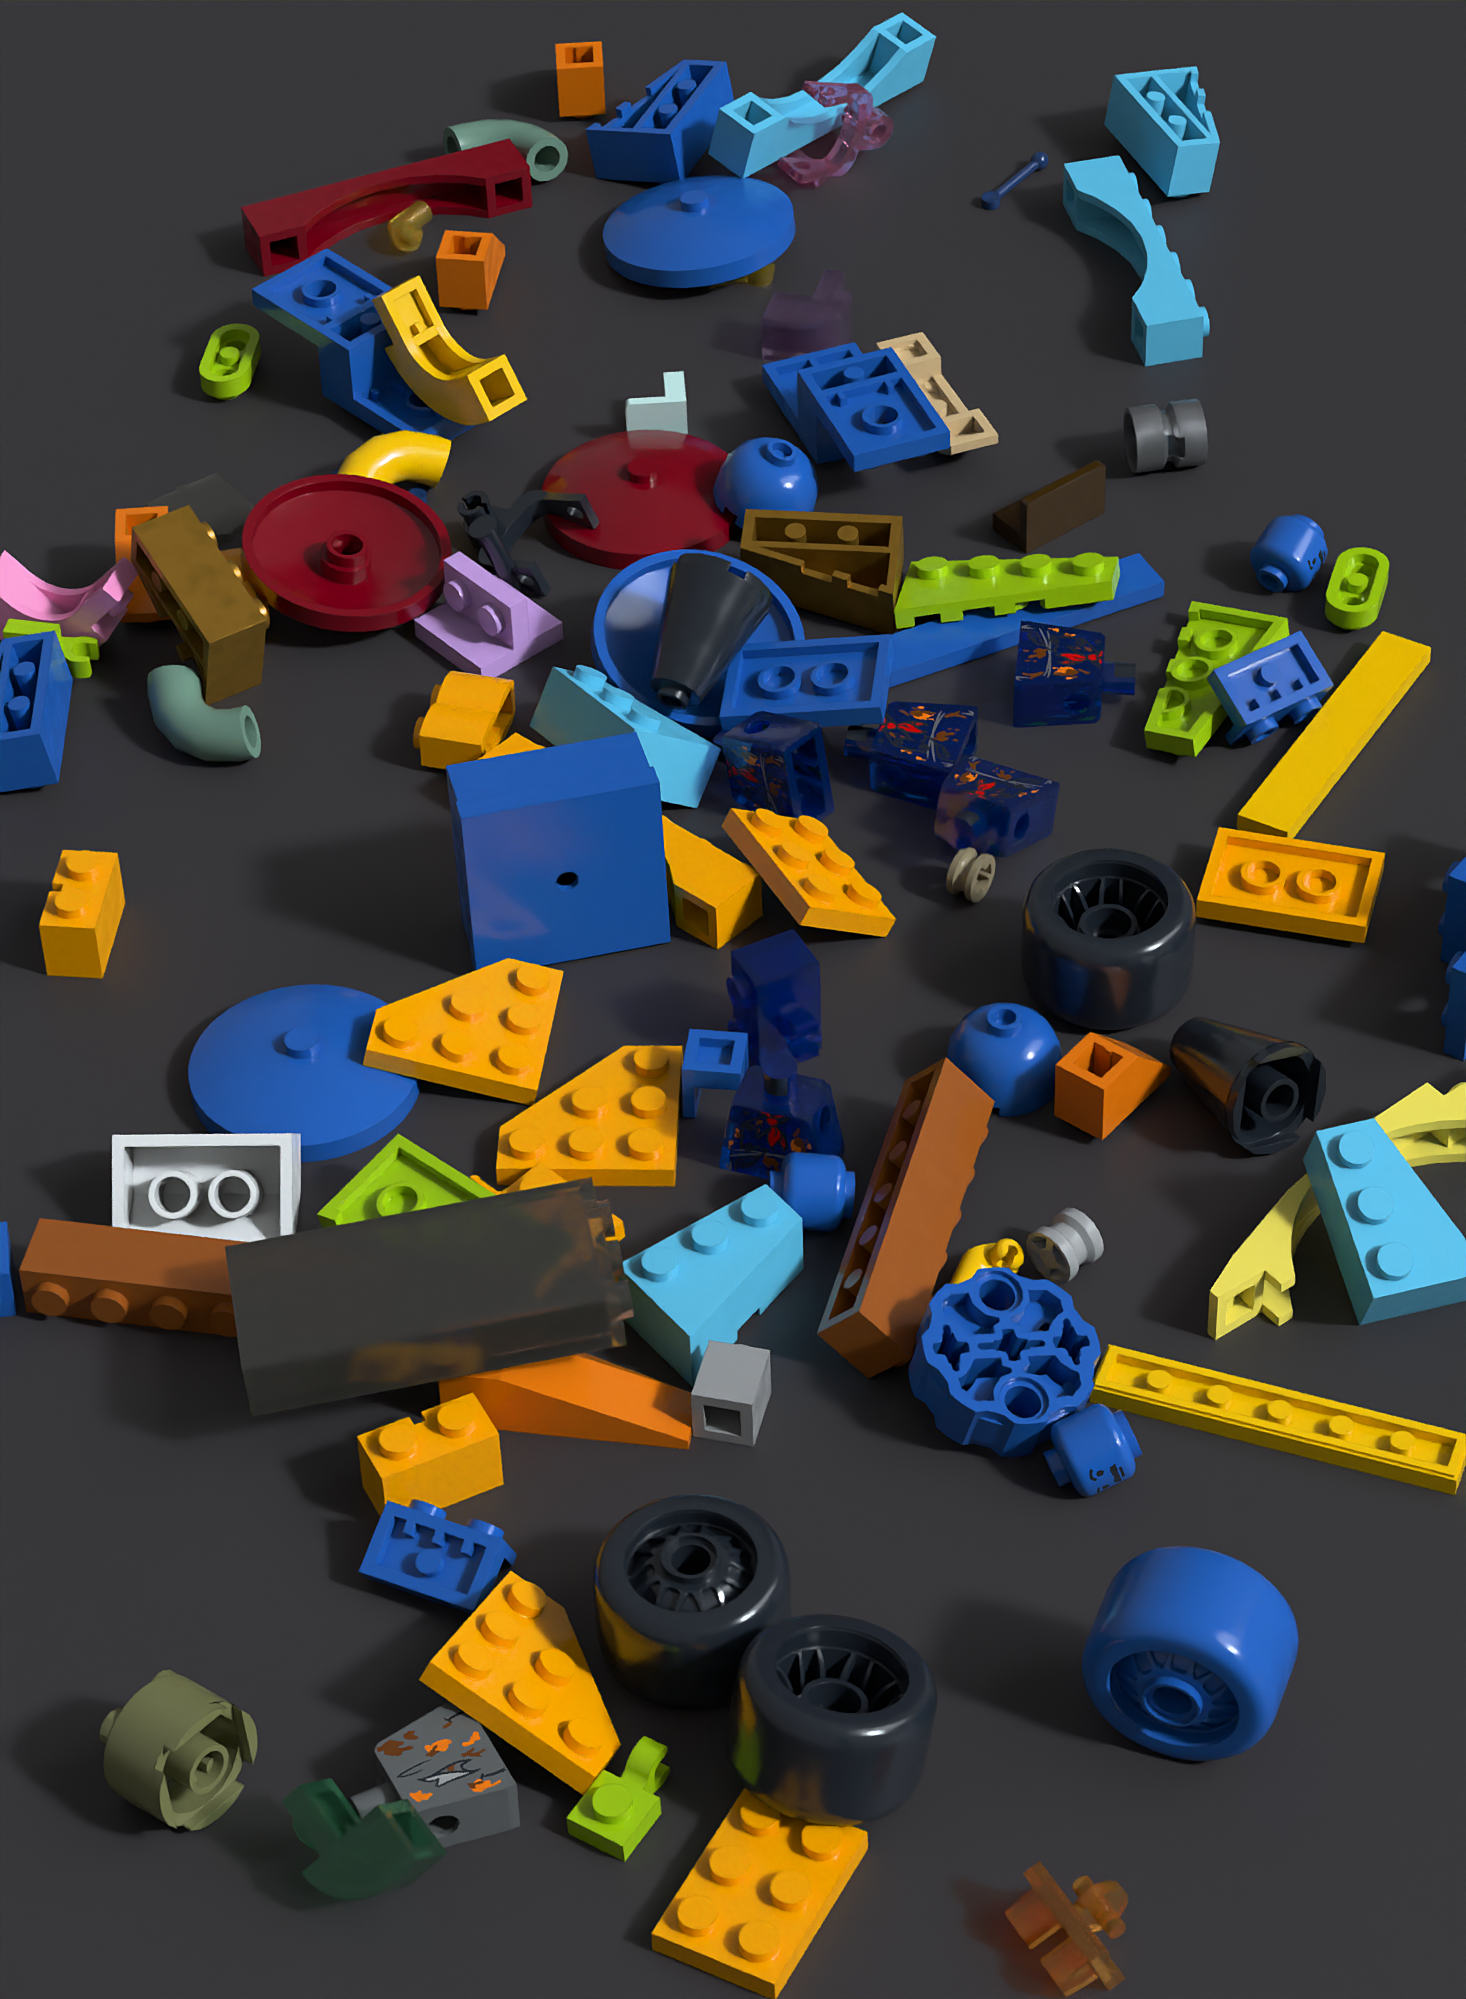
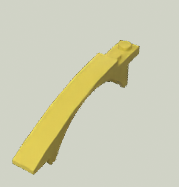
M1427 1082L1374 1118L1411 1167L1434 1163L1466 1162V1082L1456 1084L1445 1095L1441 1094ZM1307 1173L1287 1190L1234 1253L1211 1288L1207 1333L1213 1339H1219L1260 1313L1266 1315L1278 1327L1292 1319L1293 1308L1289 1288L1295 1285L1292 1259L1297 1245L1307 1228L1321 1213Z

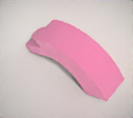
M6 551L0 554V639H4L3 629L8 619L60 624L61 636L93 637L98 640V646L102 645L108 640L127 612L128 608H126V605L134 596V593L128 589L138 575L133 564L123 557L92 585L80 589H66L44 582L29 572Z

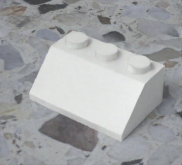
M301 1134L112 1135L113 1227L295 1247L301 1196Z

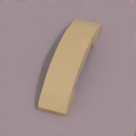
M923 332L876 343V351L889 347L893 348L950 430V448L938 451L939 453L952 455L998 443L997 432L980 409L968 411L941 374V356Z

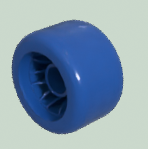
M1171 1546L1149 1550L1134 1557L1121 1567L1114 1575L1105 1592L1083 1650L1081 1667L1085 1689L1095 1708L1104 1719L1122 1735L1142 1747L1165 1756L1183 1760L1212 1761L1230 1758L1249 1750L1267 1734L1275 1720L1297 1658L1299 1637L1296 1620L1286 1599L1269 1580L1252 1567L1231 1556L1209 1549L1189 1546Z

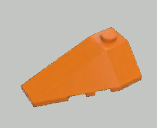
M469 1325L450 1328L438 1370L441 1404L473 1392L496 1430L689 1450L693 1432L691 1392L527 1331Z

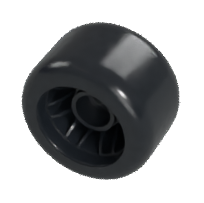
M1103 848L1085 850L1063 857L1047 866L1030 885L1022 908L1021 966L1025 984L1034 999L1046 1011L1061 1020L1080 1027L1097 1030L1133 1028L1152 1022L1168 1013L1177 1005L1187 991L1194 968L1196 912L1194 900L1188 887L1181 877L1164 863L1145 854L1124 849Z
M684 1494L649 1502L630 1512L612 1528L596 1556L593 1571V1594L597 1639L602 1656L610 1670L626 1687L641 1697L662 1705L679 1708H705L731 1702L738 1665L745 1649L760 1632L769 1626L792 1618L791 1572L785 1547L777 1533L764 1518L750 1508L733 1500L713 1495Z
M810 1614L775 1623L760 1632L751 1641L738 1665L725 1730V1750L730 1767L738 1781L750 1794L769 1808L788 1817L827 1826H851L883 1818L899 1809L912 1796L922 1776L937 1711L938 1699L934 1677L925 1660L906 1641L891 1631L868 1621L834 1614Z

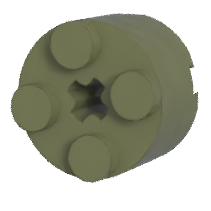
M170 1669L159 1672L150 1683L142 1687L128 1701L124 1708H116L111 1711L104 1719L99 1732L101 1743L106 1745L103 1762L104 1774L111 1790L163 1823L176 1829V1826H184L190 1831L202 1829L210 1825L232 1806L244 1787L243 1784L236 1781L245 1760L253 1765L258 1745L256 1726L249 1714Z

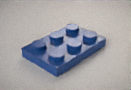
M891 634L745 644L728 666L719 715L723 733L797 729V722L799 721L814 728L884 723L894 657ZM767 719L773 720L778 726H772L773 729L767 728Z

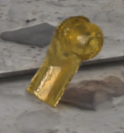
M415 202L388 222L387 231L390 242L397 251L411 253L419 248L423 237L421 227L432 220V211L425 202Z

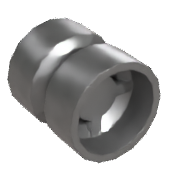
M1198 399L1169 402L1163 411H1160L1155 404L1125 408L1123 415L1124 445L1127 461L1133 473L1162 470L1167 461H1170L1175 468L1204 465L1206 463L1208 453L1207 428L1203 408Z

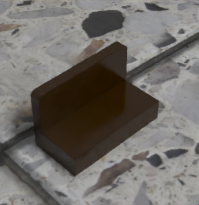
M1096 460L994 512L993 530L1027 554L1104 514L1106 466Z

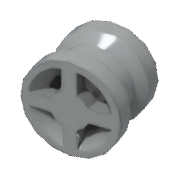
M1069 1207L1053 1217L1050 1227L1042 1226L1028 1235L1026 1241L1027 1252L1037 1270L1046 1279L1062 1285L1077 1275L1079 1265L1088 1266L1102 1256L1104 1251L1102 1237L1092 1220L1083 1212Z

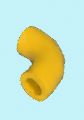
M409 430L374 436L345 457L337 474L365 476L391 484L409 481L435 488L446 466L451 448V440L433 434Z

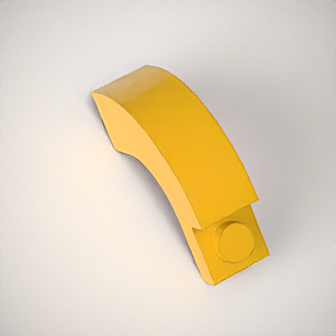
M420 276L410 278L372 299L393 344L384 348L391 362L412 391L441 416L463 425H478L490 422L527 400L505 354L489 359H480L466 352L455 342L445 328Z

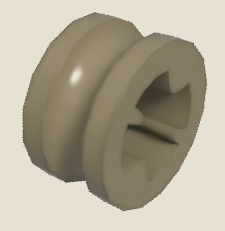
M964 846L955 855L950 865L946 879L947 891L953 895H960L964 892L965 898L973 903L979 902L985 896L992 883L996 867L995 858L987 853L977 857V852L974 848Z

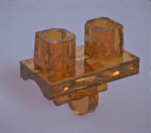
M1040 1861L1025 1871L1023 1874L1032 1889L1021 1896L1004 1914L1030 1950L1060 1928L1067 1935V1940L1039 1960L1065 1997L1089 1985L1098 1977L1108 1991L1126 1979L1110 1958L1108 1950L1095 1934L1104 1930L1110 1939H1116L1126 1931V1924L1120 1916L1126 1909L1128 1895L1122 1886L1114 1880H1106L1094 1884L1089 1876H1081L1072 1885L1073 1891L1078 1896L1076 1902L1072 1904Z

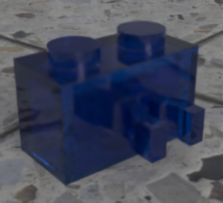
M791 929L731 951L732 976L727 978L726 986L733 1004V1019L728 1021V1031L748 1033V1056L755 1066L758 1067V1070L762 1071L792 1059H796L798 1063L820 1056L819 1050L822 1049L820 963L795 930Z

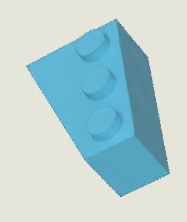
M1197 66L1117 74L1113 77L1104 125L1167 197L1183 198L1189 194L1210 191L1220 140L1211 111H1206L1204 106L1206 95L1204 89L1199 88L1197 83L1199 76Z
M577 665L575 671L552 667L529 725L555 746L637 732L649 766H654L659 779L661 801L692 808L698 807L721 748L634 699L631 694L606 683L607 676L593 668Z
M1372 1118L1316 1131L1303 1158V1162L1358 1324H1368L1466 1301V1239L1377 1121Z
M766 1184L618 1264L620 1316L693 1387L709 1340L734 1344L737 1340L739 1328L754 1313L760 1316L804 1269L802 1217Z

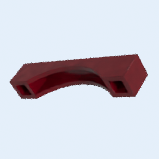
M509 138L241 207L245 247L262 275L266 277L284 272L352 234L385 222L429 215H466L489 219L531 208L533 206L530 166Z

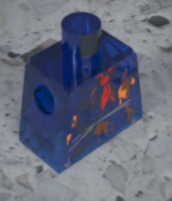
M1021 621L1014 679L1013 727L1024 728L1098 722L1101 720L1103 694L1135 696L1137 664L1105 662L1106 637L1101 632Z
M895 701L888 704L884 723L880 724L878 729L849 725L845 737L844 755L870 761V787L875 792L951 814L960 794L959 790L963 786V784L957 785V783H964L963 781L961 782L959 777L968 772L970 768L968 762L972 763L974 758L971 757L975 756L978 749V707Z
M759 711L749 716L730 731H720L713 739L712 744L721 748L716 761L725 764L727 767L733 798L737 803L750 811L755 812L756 809L762 808L780 816L799 818L801 815H806L818 821L823 820L835 811L821 725L819 723Z
M964 754L942 783L934 834L938 838L946 840L949 845L956 849L971 847L997 857H1009L1052 834L1060 783Z
M786 1054L771 1055L764 1059L761 1066L754 1065L749 1067L730 1106L719 1160L720 1169L768 1179L769 1171H780L783 1159L792 1152L836 1155L842 1159L845 1153V1144L831 1085L823 1079L798 1074L796 1060Z

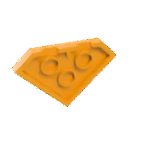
M506 958L376 1009L367 1043L363 1066L532 1106L534 1105L564 971Z
M623 1046L500 1126L496 1161L497 1185L511 1186L540 1162L573 1186L675 1187L683 1065L682 1046Z
M512 1571L505 1576L433 1657L419 1679L422 1683L582 1795L587 1792L600 1773L605 1770L621 1746L564 1607L549 1598L540 1587L525 1581Z

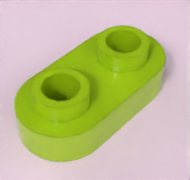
M229 324L213 332L199 366L201 388L206 394L220 400H230L248 389L261 357L260 335L254 327L246 324Z
M1357 547L1348 549L1338 556L1326 592L1325 615L1330 622L1345 630H1358L1372 624L1377 619L1389 575V561L1383 553L1372 548Z

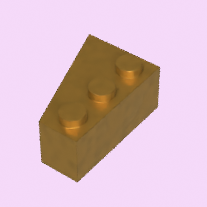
M187 505L132 527L131 562L160 619L169 615L183 640V643L178 644L175 649L182 662L193 660L203 679L201 694L204 702L209 706L260 685L262 682L266 629L269 628V617L262 602L258 598L252 599L243 586L242 575L233 560L226 561L218 549L217 539L211 526L205 521L201 523L191 507Z
M759 509L745 510L740 545L741 561L768 576L787 595L793 606L883 634H894L896 632L894 609L900 595L904 563L903 516Z

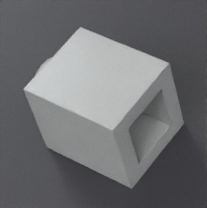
M709 1340L691 1392L693 1437L754 1447L771 1395L770 1350L743 1344H730Z

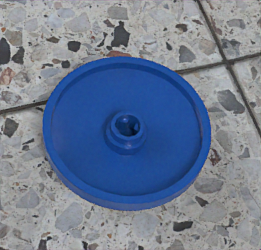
M708 175L671 181L633 196L620 205L607 219L603 229V242L607 261L623 277L649 286L691 288L731 281L767 266L781 256L790 246L795 236L796 226L791 200L776 186L749 177Z
M681 549L665 551L642 558L626 567L605 588L595 611L591 630V650L597 671L607 676L606 683L631 694L634 699L702 738L725 737L743 733H723L719 719L728 667L698 706L687 707L685 710H675L659 702L656 698L657 693L650 686L668 573L674 561L677 563L680 555L685 553H703L732 562L728 571L744 579L747 571L757 576L769 588L773 601L768 615L746 644L805 640L800 617L787 595L768 576L751 565L736 558L706 550Z
M319 984L295 985L270 990L252 996L229 1008L218 1016L201 1034L193 1048L188 1065L192 1104L199 1120L211 1134H301V1163L345 1156L359 1151L386 1136L405 1119L413 1108L421 1089L422 1080L363 1066L376 1009L388 1005L386 1002L355 989Z

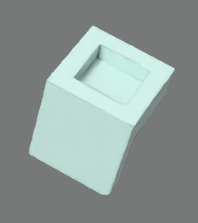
M683 371L663 373V397L630 398L626 400L625 417L627 431L665 430L688 434Z

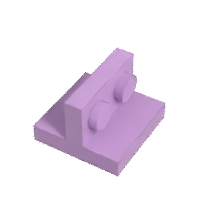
M460 551L443 560L445 576L443 591L447 602L414 620L415 636L465 673L491 677L501 675L564 639L563 623L497 575H492Z

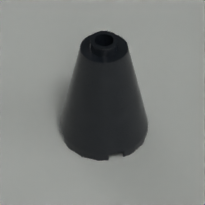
M685 553L679 556L677 563L674 561L668 573L650 686L657 693L656 698L659 702L675 710H685L687 707L698 706L768 615L773 601L769 588L757 576L747 571L744 579L728 571L732 562L720 557L703 553Z
M1194 1017L1186 1021L1175 1032L1169 1049L1172 1064L1239 1146L1246 1148L1254 1154H1274L1295 1143L1300 1136L1294 1132L1306 1118L1313 1122L1320 1112L1326 1093V1070L1322 1062L1316 1059L1312 1051L1303 1044L1206 1017Z

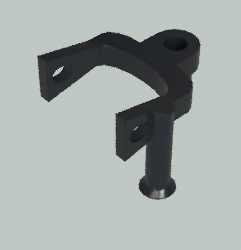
M475 490L465 494L462 497L463 502L457 503V510L464 519L463 529L473 547L480 549L478 557L482 568L492 575H497L519 592L525 589L544 597L547 596L551 589L536 561L512 560L509 554L517 540L537 519L547 514L556 515L594 530L600 522L586 494L530 490L518 498L509 509L491 505L490 499L485 492Z

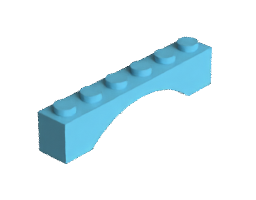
M901 12L873 27L859 45L838 66L806 89L788 97L777 99L761 98L750 92L719 108L708 154L740 178L748 177L923 82L936 36Z
M1119 155L1064 164L1063 205L1075 229L1115 249L1131 263L1141 278L1142 285L1132 297L1131 340L1144 365L1151 366L1202 357L1203 337L1208 336L1210 331L1208 313L1205 307L1198 306L1191 280L1183 278L1176 252H1170L1166 245L1163 227L1154 223L1148 199H1142L1138 192L1135 174L1133 172L1128 173Z

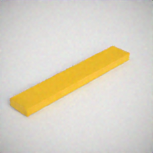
M1382 631L1238 813L1237 829L1293 839L1429 664L1431 647Z
M1110 1344L1093 1379L1094 1388L1090 1395V1403L1104 1404L1117 1410L1121 1409L1125 1412L1451 1495L1456 1494L1466 1466V1434Z

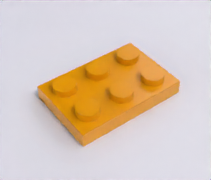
M735 808L730 809L721 825L799 925L887 937L896 918L881 901L882 896L880 892L866 883L854 868L855 862L853 859L842 852L827 835L828 829L823 823L806 815L792 818L780 816L762 808L756 809L755 812Z
M1219 827L1197 897L1196 917L1314 935L1335 940L1365 943L1384 871L1385 853Z
M744 1788L652 1931V1950L767 1998L776 1999L868 1850V1832L853 1826L819 1825L788 1817L769 1808Z

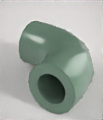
M484 119L446 127L443 132L445 154L510 138L530 166V176L538 181H549L557 177L564 170L568 159L566 145L557 136L530 123L505 119Z
M167 665L156 668L148 674L147 695L154 723L175 749L208 763L237 762L259 757L261 752L260 732L255 716L247 705L230 709H215L208 706L202 698L199 673L190 667Z

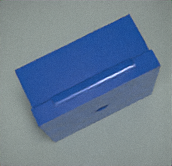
M637 732L446 766L461 920L470 944L471 961L475 971L506 958L543 966L671 942L660 782L654 766H649Z

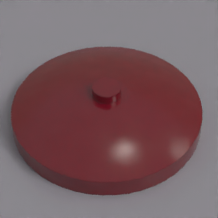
M633 430L593 439L574 448L557 461L547 474L542 491L586 494L600 521L598 526L594 530L553 514L543 516L545 526L552 538L567 552L589 563L618 570H624L642 558L665 551L695 549L715 552L729 542L740 529V527L735 525L737 516L731 513L727 507H725L722 513L716 506L712 493L717 475L728 453L701 438L665 430Z
M316 475L282 485L264 496L253 507L245 521L242 532V567L246 578L255 592L274 609L296 621L334 631H376L403 624L421 615L443 593L445 585L443 560L452 556V546L448 531L439 516L425 502L396 485L359 475Z

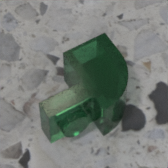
M332 1778L300 1784L281 1801L293 1817L292 1825L298 1837L320 1855L317 1860L302 1872L303 1876L319 1891L337 1899L361 1900L405 1888L419 1879L447 1854L409 1799L377 1805L364 1818L360 1819Z

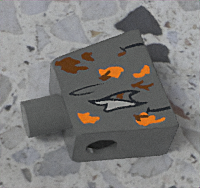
M450 1701L377 1743L372 1750L377 1786L348 1798L353 1820L362 1835L369 1834L396 1822L411 1849L419 1853L434 1851L512 1830L520 1826L516 1782L480 1723Z

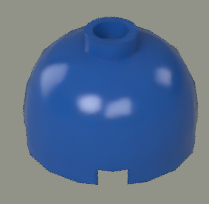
M758 437L746 440L727 455L717 475L712 493L718 509L723 513L725 507H727L731 513L737 516L735 525L743 529L746 509L813 512L819 483L813 463L799 448L786 440Z
M993 1003L980 1006L965 1015L949 1038L946 1058L995 1101L993 1108H999V1116L1013 1117L1034 1112L1052 1100L1055 1095V1064L1062 1059L1060 1042L1052 1026L1034 1009L1016 1003Z

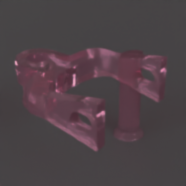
M805 81L802 90L824 108L847 103L843 110L846 115L841 116L843 126L836 143L825 158L811 159L800 149H797L784 157H780L778 166L799 184L810 182L815 187H820L828 177L846 174L856 160L859 150H873L883 146L893 133V120L879 108L873 107L872 94L858 83Z

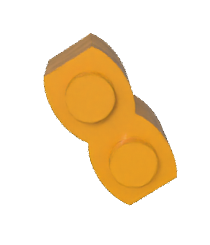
M450 671L442 685L436 684L434 686L430 699V708L425 717L420 716L417 719L414 727L413 745L415 749H420L421 766L446 769L447 765L478 760L499 745L506 737L516 711L514 680Z

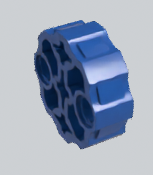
M1009 1268L978 1269L973 1277L959 1284H945L934 1295L928 1304L915 1336L917 1344L908 1367V1375L913 1395L927 1405L934 1415L936 1428L961 1445L977 1444L990 1448L999 1456L1031 1455L1037 1445L1051 1439L1050 1430L1053 1424L1085 1408L1094 1388L1092 1380L1094 1368L1101 1355V1350L1094 1326L1085 1322L1073 1306L1072 1296L1047 1279L1032 1280L1018 1276ZM1012 1413H1016V1414L1020 1415V1416L1023 1417V1418H1020V1417H1018V1416H1016V1415H1013Z

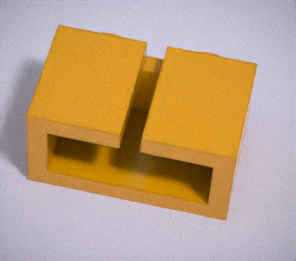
M62 850L52 882L53 891H49L39 923L47 976L103 979L125 906L118 853Z
M473 1392L422 1411V1422L415 1425L410 1417H406L357 1436L362 1485L380 1517L387 1500L409 1507L411 1500L417 1499L442 1509L504 1485L499 1433Z

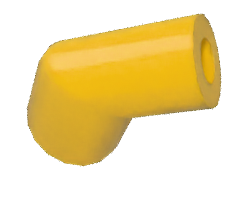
M1008 1238L1001 1239L997 1243L973 1247L962 1256L949 1284H959L972 1278L978 1269L1009 1268L1016 1274L1024 1262V1251L1020 1244Z

